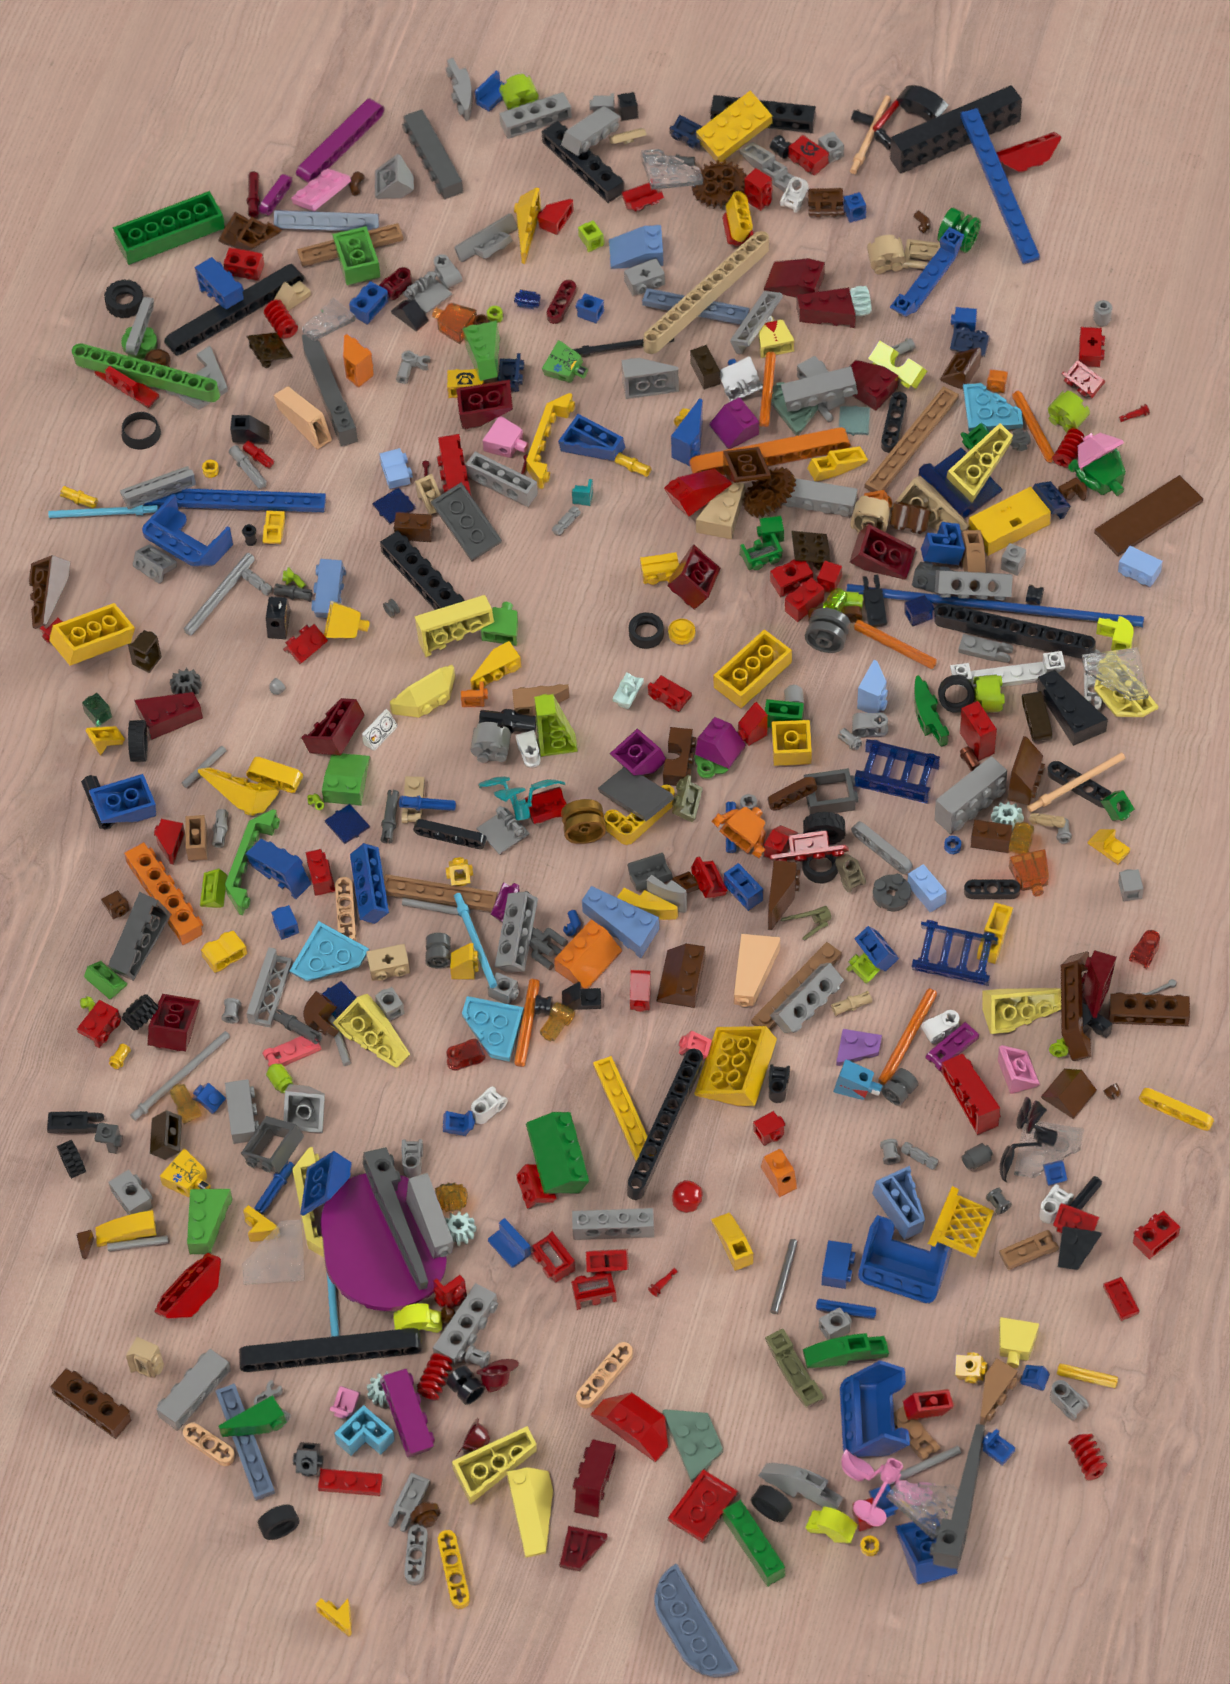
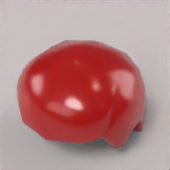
M690 1180L679 1182L672 1193L673 1206L685 1213L697 1210L698 1205L702 1202V1188L696 1182Z

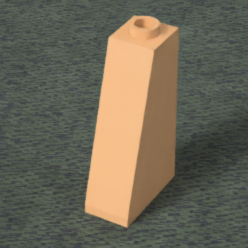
M288 386L273 395L278 409L317 450L332 441L321 411Z
M741 934L734 990L735 1005L742 1007L754 1006L780 951V937Z

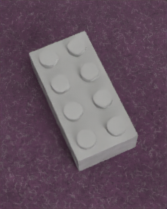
M990 756L936 799L935 821L949 834H952L955 830H960L965 822L969 819H974L983 808H988L994 799L1003 796L1006 791L1007 769Z

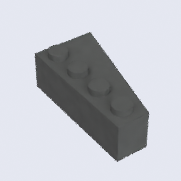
M139 892L114 953L110 958L108 966L115 973L132 981L136 978L172 915L159 900Z

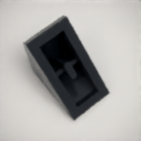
M415 299L403 300L391 310L393 315L414 331L419 330L428 322L427 316Z

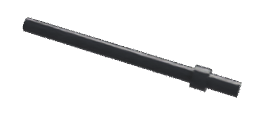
M643 339L590 347L589 345H584L582 348L573 350L584 357L590 356L592 353L643 346Z

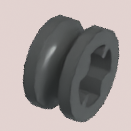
M389 599L388 603H383V608L390 617H394L395 613H400V609L393 599Z

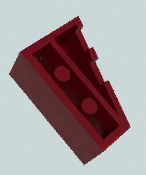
M341 698L325 713L326 717L320 723L316 722L313 725L314 729L308 735L304 734L301 737L309 753L342 754L365 716L357 699Z

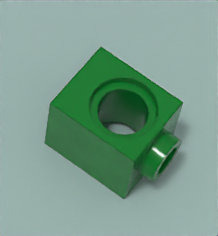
M781 516L759 519V526H756L757 536L761 537L762 544L770 541L772 533H775L778 542L784 541V527Z
M1124 790L1114 791L1101 801L1112 821H1124L1130 817L1129 813L1135 810ZM1118 803L1120 804V811L1117 809Z

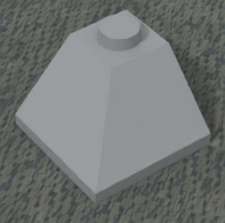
M395 155L375 170V198H403L412 192L414 176L401 155Z
M289 1084L285 1090L284 1121L296 1124L300 1131L322 1133L325 1093L310 1086Z

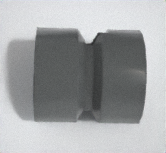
M445 933L427 935V951L425 956L427 966L442 969L451 964V954L449 952L451 949V937Z
M899 1068L892 1076V1080H888L881 1091L888 1101L900 1106L908 1098V1094H911L919 1084L912 1073L906 1069Z

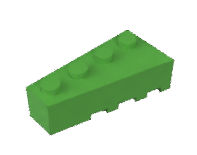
M497 321L470 325L463 328L465 346L479 380L497 377L500 342Z

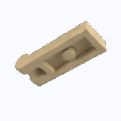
M405 776L404 796L416 797L420 795L423 798L424 777ZM403 808L402 823H416V820L422 819L421 808L419 811L413 808Z

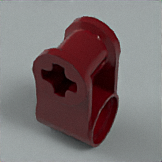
M400 267L390 276L383 279L379 286L387 290L391 300H396L407 290L408 286L413 285L411 271L407 267Z

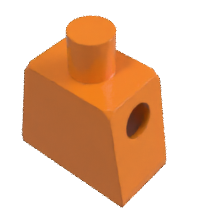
M778 1149L763 1157L761 1169L779 1197L797 1189L794 1168L782 1149Z

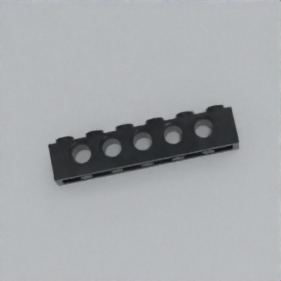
M713 95L710 121L741 97ZM759 100L772 115V124L767 128L813 133L816 120V106Z
M556 121L541 131L542 143L607 203L624 192L623 179L617 176L610 166H606L599 156H595L590 148L577 156L561 145L565 131L568 130L565 125Z
M398 530L380 541L381 553L434 610L465 601L461 594H457L449 582H445L441 573L432 568L429 560L421 556L417 547H413L405 535L402 536Z

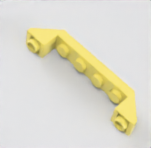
M309 1147L292 1169L300 1210L307 1167L319 1160L318 1153L314 1154L313 1147ZM312 1210L302 1216L308 1249L324 1257L322 1236L318 1237L317 1228H312L311 1222L315 1221Z

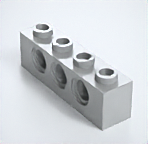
M564 92L499 113L500 125L508 139L552 125L556 121L561 122L572 118L571 105Z
M474 452L465 464L468 478L527 507L538 495L537 481L480 453Z
M936 570L935 593H940V597L949 598L951 594H958V598H969V595H976V599H987V596H995L994 600H1006V597H1011L1013 575ZM957 579L959 587L954 590L951 587V583ZM975 580L977 588L972 591L969 585ZM991 581H993L996 586L995 589L990 592L988 590V584Z
M527 892L508 893L495 967L506 973L525 971L538 898Z
M831 963L821 964L770 1015L784 1033L797 1032L802 1027L801 1024L815 1014L814 1010L817 1007L823 1006L828 1001L827 997L840 989V984L844 979ZM820 982H821L822 985H823V989H822V990H821L820 987H819ZM807 995L810 997V1003L807 1002ZM794 1009L797 1010V1016L794 1015Z
M653 1208L572 1211L573 1240L654 1237Z
M475 1283L434 1345L433 1353L442 1354L450 1358L453 1363L449 1365L456 1367L458 1362L461 1363L466 1356V1350L469 1345L471 1346L475 1343L479 1330L485 1328L490 1313L493 1314L498 1307L497 1295ZM475 1308L482 1309L480 1312L473 1311ZM465 1324L472 1325L469 1328H463V1325ZM455 1340L461 1341L457 1345L452 1344V1342Z

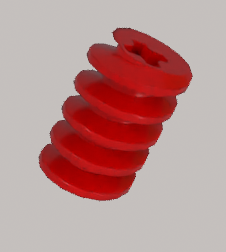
M276 299L267 304L264 309V316L277 335L282 339L295 335L298 331V325L282 301Z
M1071 428L1067 431L1052 457L1057 465L1068 468V465L1074 459L1077 460L1078 445L1084 442V434L1079 429Z
M431 1354L430 1361L426 1365L427 1368L423 1371L424 1375L421 1376L420 1382L417 1384V1392L425 1398L439 1400L440 1397L436 1393L443 1392L440 1386L446 1385V1382L443 1380L449 1377V1374L446 1372H452L453 1370L449 1365L453 1363L452 1360L442 1354Z
M1080 1434L1071 1438L1068 1444L1071 1445V1451L1074 1452L1078 1465L1082 1467L1081 1472L1085 1474V1479L1088 1481L1095 1480L1104 1473V1469L1108 1464L1106 1462L1100 1463L1104 1460L1103 1455L1097 1456L1101 1452L1100 1448L1093 1449L1097 1445V1441L1090 1442L1094 1435Z

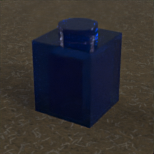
M925 595L905 602L904 614L912 627L932 619L934 606Z

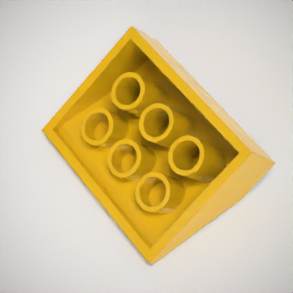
M767 1026L716 1027L694 1094L698 1097L736 1106H755L777 1038Z

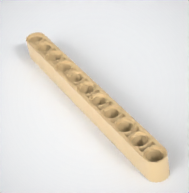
M758 231L753 234L651 326L643 335L644 351L648 354H656L767 254L769 251L768 233Z

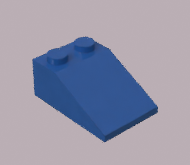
M700 398L671 435L672 458L690 466L689 461L691 458L701 454L703 400Z
M144 774L89 790L101 823L138 822L156 816V804Z
M332 1151L307 1167L300 1211L302 1216L332 1198L350 1178L352 1162L337 1152Z
M935 1515L895 1526L909 1569L917 1585L957 1574V1569L933 1565V1556L930 1555L932 1543H936L937 1540L935 1539L936 1527L940 1526Z

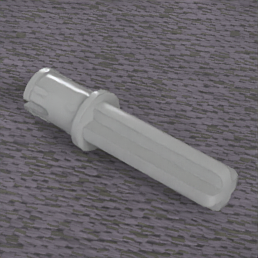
M237 445L232 446L228 452L237 462V466L244 470L259 489L265 487L267 481L249 461V457L244 455Z

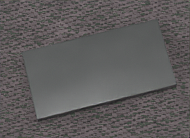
M459 483L431 501V505L471 562L502 543V539L462 483Z
M624 767L598 787L601 794L644 821H648L674 799L672 793L642 775H632Z

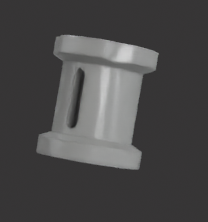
M235 998L224 1000L225 1011L221 1017L224 1022L234 1024L239 1021L238 1011L242 1004L240 1000Z
M886 1139L880 1143L884 1153L883 1162L886 1165L896 1164L901 1161L900 1155L897 1152L896 1146H898V1141L896 1139Z
M471 1345L467 1350L465 1362H472L484 1368L489 1363L491 1352H483Z

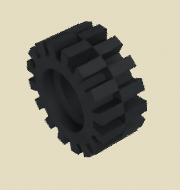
M144 994L139 999H136L134 1003L130 1004V1007L123 1013L122 1020L132 1030H138L139 1027H143L153 1017L152 1015L158 1010V1005L147 994Z
M72 1139L57 1146L61 1160L71 1179L86 1172L81 1156Z

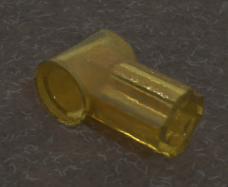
M556 1002L550 1011V1017L540 1030V1035L549 1042L555 1041L563 1028L572 1022L575 1010L560 1002Z
M185 1084L173 1086L169 1093L177 1107L178 1114L182 1116V1123L186 1124L201 1117L200 1108L197 1102L192 1099Z

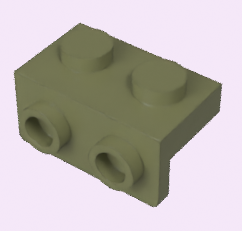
M687 775L680 779L676 785L677 794L672 802L674 806L672 813L693 822L696 819L703 788L692 783V776Z

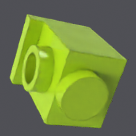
M594 220L578 227V236L587 247L588 252L604 246V235Z

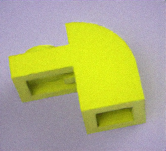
M1119 616L1118 622L1099 618L1096 634L1113 638L1112 651L1125 654L1130 653L1134 633L1132 624L1122 616Z
M411 1304L393 1313L395 1330L417 1328L435 1333L442 1330L441 1311L429 1309V1304Z
M823 1507L822 1511H812L805 1529L809 1533H824L837 1543H851L858 1524L841 1511L830 1507Z

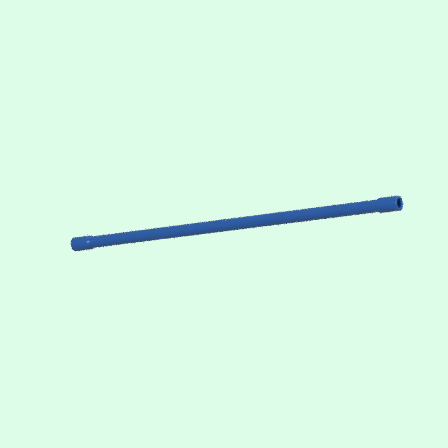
M847 584L846 591L863 594V585ZM882 588L883 598L934 604L946 603L961 607L1097 622L1099 618L1118 622L1119 616H1122L1133 627L1142 628L1144 616L1118 615L973 598H958L955 596L949 598L940 597L937 594Z

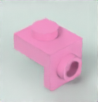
M340 1386L330 1411L335 1412L334 1416L346 1419V1416H353L361 1392Z

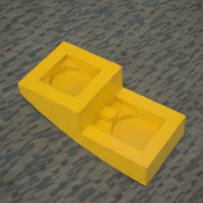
M266 511L263 543L281 544L285 511Z

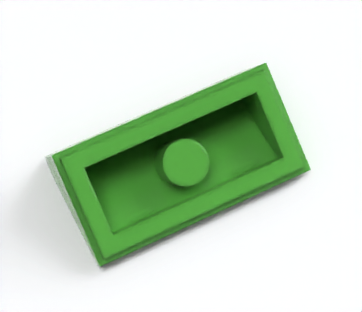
M102 961L87 966L84 978L108 999L113 998L127 986V983Z

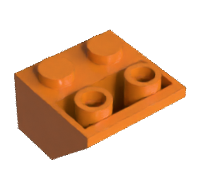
M348 334L344 335L343 358L346 378L359 388L374 376L372 353L368 348L361 346L357 339L350 337Z

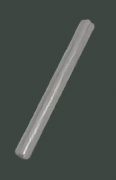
M250 553L244 555L184 627L186 634L190 636L194 634L239 580L242 572L254 562L253 555Z

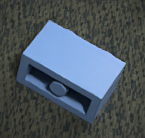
M1129 546L1119 561L1118 572L1125 577L1138 581L1142 585L1151 587L1161 573L1163 561Z
M924 864L908 873V883L911 886L912 892L930 913L946 903L947 891Z

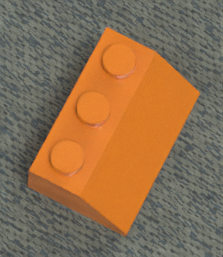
M591 919L555 957V971L574 984L581 982V989H587L619 956L622 949L605 928Z

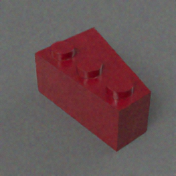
M849 287L796 295V309L799 322L821 325L823 322L832 323L833 326L841 324L850 325V328H855L856 314Z
M193 692L134 700L140 719L146 721L147 732L151 740L203 719L201 706Z
M592 1439L590 1447L586 1446L583 1456L585 1461L580 1462L578 1469L579 1478L575 1477L573 1482V1489L576 1490L575 1513L599 1517L600 1501L604 1500V1489L606 1483L609 1482L615 1461L616 1444Z

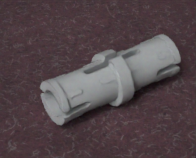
M218 809L216 811V821L213 825L214 836L212 845L217 848L224 847L225 835L228 831V811L225 809Z

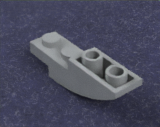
M454 58L447 60V67L445 68L447 76L452 78L453 93L451 97L453 103L458 105L457 109L460 116L463 115L465 121H468L472 112L471 81L467 69L459 70Z
M766 1463L758 1475L767 1483L781 1489L785 1494L795 1497L799 1492L805 1498L819 1504L822 1508L830 1507L837 1509L843 1500L842 1496L826 1487L829 1480L800 1467L780 1463Z

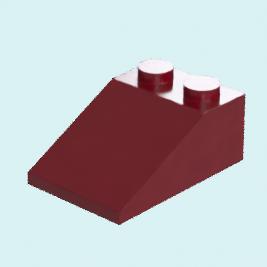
M810 258L774 261L764 290L782 293V295L794 298L799 294L819 292L825 276V262Z
M855 360L850 365L858 394L852 396L873 410L877 411L898 389L899 375L885 366Z
M510 380L456 388L462 429L481 427L513 410Z
M868 524L858 533L849 563L865 571L905 580L907 579L916 548Z
M693 544L672 574L667 586L695 610L709 598L721 568Z
M1094 950L1091 957H1087L1085 968H1088V970L1082 977V984L1084 985L1082 993L1094 1018H1097L1109 991L1117 956Z
M162 994L157 1004L158 1010H156L148 1026L147 1045L186 1052L191 1040L200 1000Z

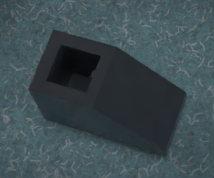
M232 415L230 427L232 442L251 441L252 443H268L270 427L251 415Z

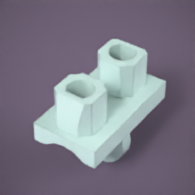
M626 672L613 697V702L618 703L622 708L629 709L644 679L634 677Z

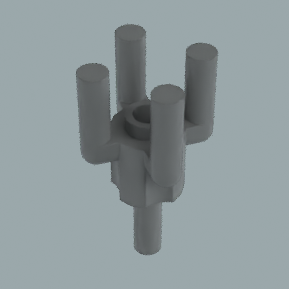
M533 927L529 945L534 949L531 957L548 970H551L554 964L541 954L545 953L551 957L553 953L558 955L562 951V949L551 942V938L563 947L567 945L568 940L551 928H546L543 933L538 928L535 929Z

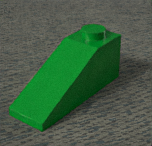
M272 1395L218 1425L222 1437L264 1434L281 1429L286 1424V1419Z

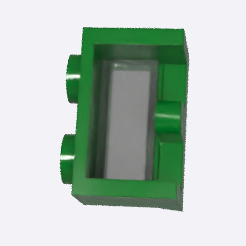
M772 533L769 542L762 544L761 540L757 539L754 541L753 547L746 549L745 545L741 544L739 555L743 558L748 570H759L767 563H778L782 558L783 550L775 533Z

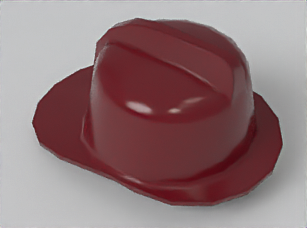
M515 1359L497 1360L477 1370L476 1373L480 1375L482 1384L486 1387L487 1392L491 1393L508 1385L510 1372L519 1366V1362Z
M479 1418L471 1425L459 1452L461 1450L473 1452L489 1444L490 1436L488 1435V1430L479 1423Z

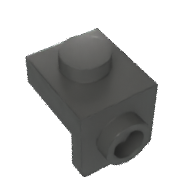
M99 1123L94 1139L95 1142L106 1143L108 1152L116 1154L118 1147L122 1146L123 1135L120 1134L118 1125Z

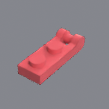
M300 1036L277 1047L267 1048L262 1054L268 1060L269 1067L272 1064H283V1066H286L320 1051L321 1047L319 1043L314 1044Z

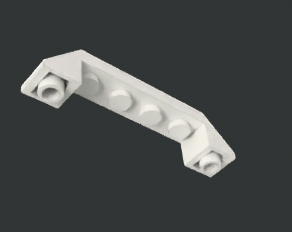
M1062 651L1043 653L1042 662L974 671L970 670L969 663L950 665L952 675H961L970 680L973 688H976V684H973L974 676L996 674L997 676H1002V687L1036 683L1041 675L1053 670L1057 673L1064 670L1065 663Z

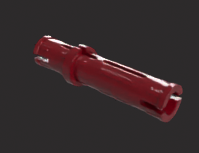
M255 171L248 174L247 197L248 216L253 218L258 217L260 205L259 173Z

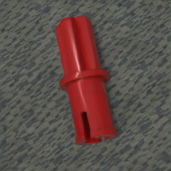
M247 441L243 445V451L252 456L254 461L260 462L266 468L272 467L274 460L266 455L262 448L259 449L251 441Z

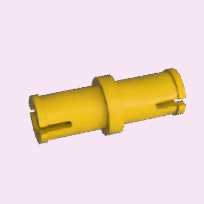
M618 453L615 458L616 464L628 468L630 472L635 471L644 477H648L651 472V466L639 462L635 457L630 458L622 453Z
M63 486L61 489L60 497L72 500L77 505L82 504L95 509L98 498L86 495L81 490H73L67 486Z

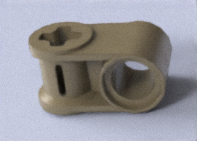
M847 853L837 856L835 863L845 890L851 892L853 888L860 884L865 885L866 879L861 871L858 860ZM849 860L848 866L845 867L846 862Z

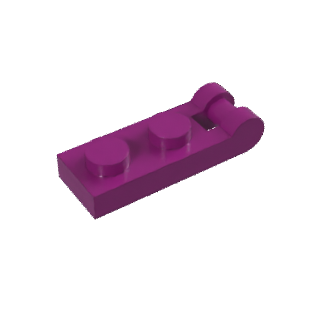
M964 1022L929 1051L925 1058L929 1062H933L935 1068L941 1071L942 1062L962 1053L979 1038V1034ZM940 1053L944 1055L941 1059L938 1057Z

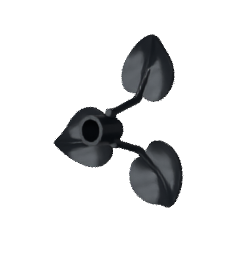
M1029 1097L1024 1099L1023 1105L1018 1112L1016 1125L1018 1129H1022L1026 1123L1027 1134H1030L1033 1128L1036 1129L1034 1139L1037 1142L1016 1143L1005 1148L999 1166L1000 1175L1004 1182H1007L1006 1177L1014 1159L1015 1148L1041 1147L1042 1144L1053 1147L1057 1140V1131L1036 1125L1047 1109L1037 1100L1034 1101L1031 1107Z

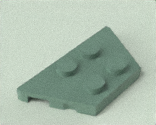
M784 382L776 383L772 390L771 405L795 436H799L818 411V405L804 407L797 411H787L781 384H784Z
M662 1410V1414L665 1415V1421L692 1483L703 1469L706 1470L711 1465V1462L723 1453L720 1440L708 1413Z

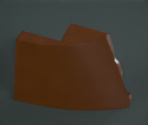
M234 212L218 241L237 249L252 250L281 233L282 229L270 222L264 224L253 217L248 219Z

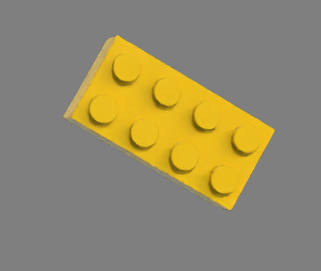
M750 90L696 131V138L701 140V145L715 162L719 160L721 163L772 124V115Z
M112 603L53 625L49 641L71 666L131 643L135 627L117 605Z
M764 629L713 675V686L742 709L792 663V650Z

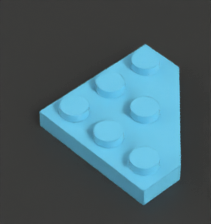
M982 383L963 384L969 432L980 423L985 424L988 431L993 430L999 423L1006 429L1023 428L1020 408L1017 406L1013 407L997 393L993 394Z
M318 921L289 971L307 982L358 968L367 956L366 952L369 951V948Z
M467 996L462 1017L490 1058L510 1062L524 1007Z

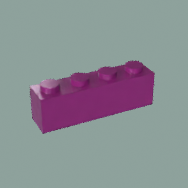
M405 1368L383 1375L380 1382L407 1458L430 1451L434 1447L435 1439L433 1433L428 1431L426 1425L428 1424L425 1412L421 1411L420 1396L417 1392L415 1393L412 1386L414 1385L412 1374L408 1373Z

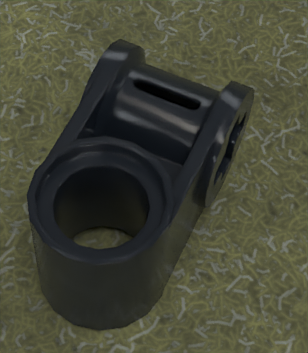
M770 1064L768 1095L769 1099L774 1103H781L786 1098L790 1077V1066L788 1065L787 1067H778Z

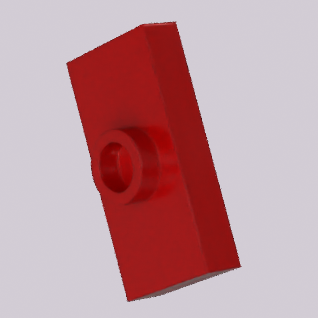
M1122 1277L1103 1284V1288L1120 1321L1139 1314L1140 1310Z

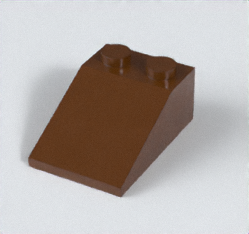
M759 447L723 451V470L728 480L737 483L771 478Z
M773 861L768 906V930H772L795 899V892L800 889V870H797V862Z

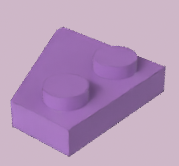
M843 1029L836 1065H843L845 1059L856 1062L864 1058L878 1056L882 1035Z

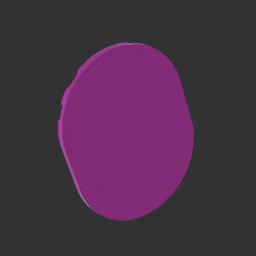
M366 1173L348 1179L332 1198L325 1202L322 1210L321 1234L327 1274L332 1284H335L344 1297L372 1310L398 1311L407 1305L417 1304L425 1298H429L434 1293L433 1280L437 1278L441 1282L446 1270L447 1256L433 1259L406 1203L409 1178L400 1175L401 1181L398 1182V1189L395 1193L428 1280L426 1289L419 1290L375 1199Z

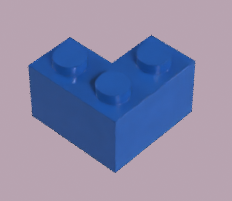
M941 522L937 534L927 533L921 546L923 561L959 565L965 551L960 525L957 523Z

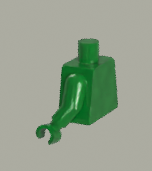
M1117 448L1112 453L1109 452L1083 467L1082 470L1079 468L1076 459L1068 465V469L1076 473L1080 482H1083L1086 487L1097 491L1101 495L1112 491L1116 496H1119L1125 490L1122 484L1126 471L1120 451Z

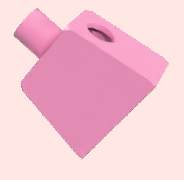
M502 416L497 418L483 439V449L485 452L508 458L512 457L516 450L525 453L529 447V443L523 441V430Z

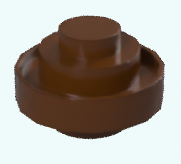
M154 349L145 356V361L167 367L171 366L170 355L165 350Z
M430 1502L417 1505L410 1514L412 1524L423 1525L424 1528L433 1526L441 1514L440 1507L437 1503Z

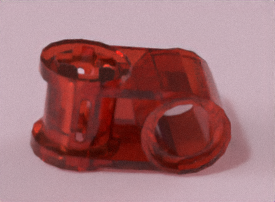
M1155 930L1146 931L1132 950L1129 961H1135L1143 965L1145 969H1148L1159 949V933Z
M470 1039L451 1046L446 1052L448 1058L447 1066L454 1071L479 1064L486 1057L478 1039Z

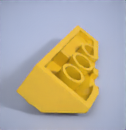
M537 187L521 195L518 203H515L514 213L517 216L522 264L526 263L538 223L537 216L541 210L540 188Z
M211 767L198 769V773L237 808L244 810V813L247 815L255 816L256 813H264L280 791V789L262 782H258V784L249 783L248 778L231 777V773Z

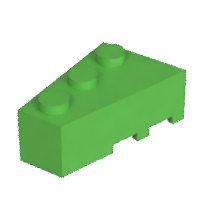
M190 1189L187 1246L190 1254L211 1253L219 1234V1228L233 1200L230 1189Z

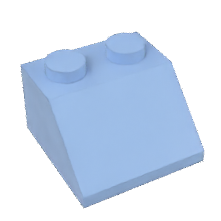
M873 660L858 687L857 709L867 713H880L881 710L884 711L888 703L886 700L888 690H886L887 682L876 660Z

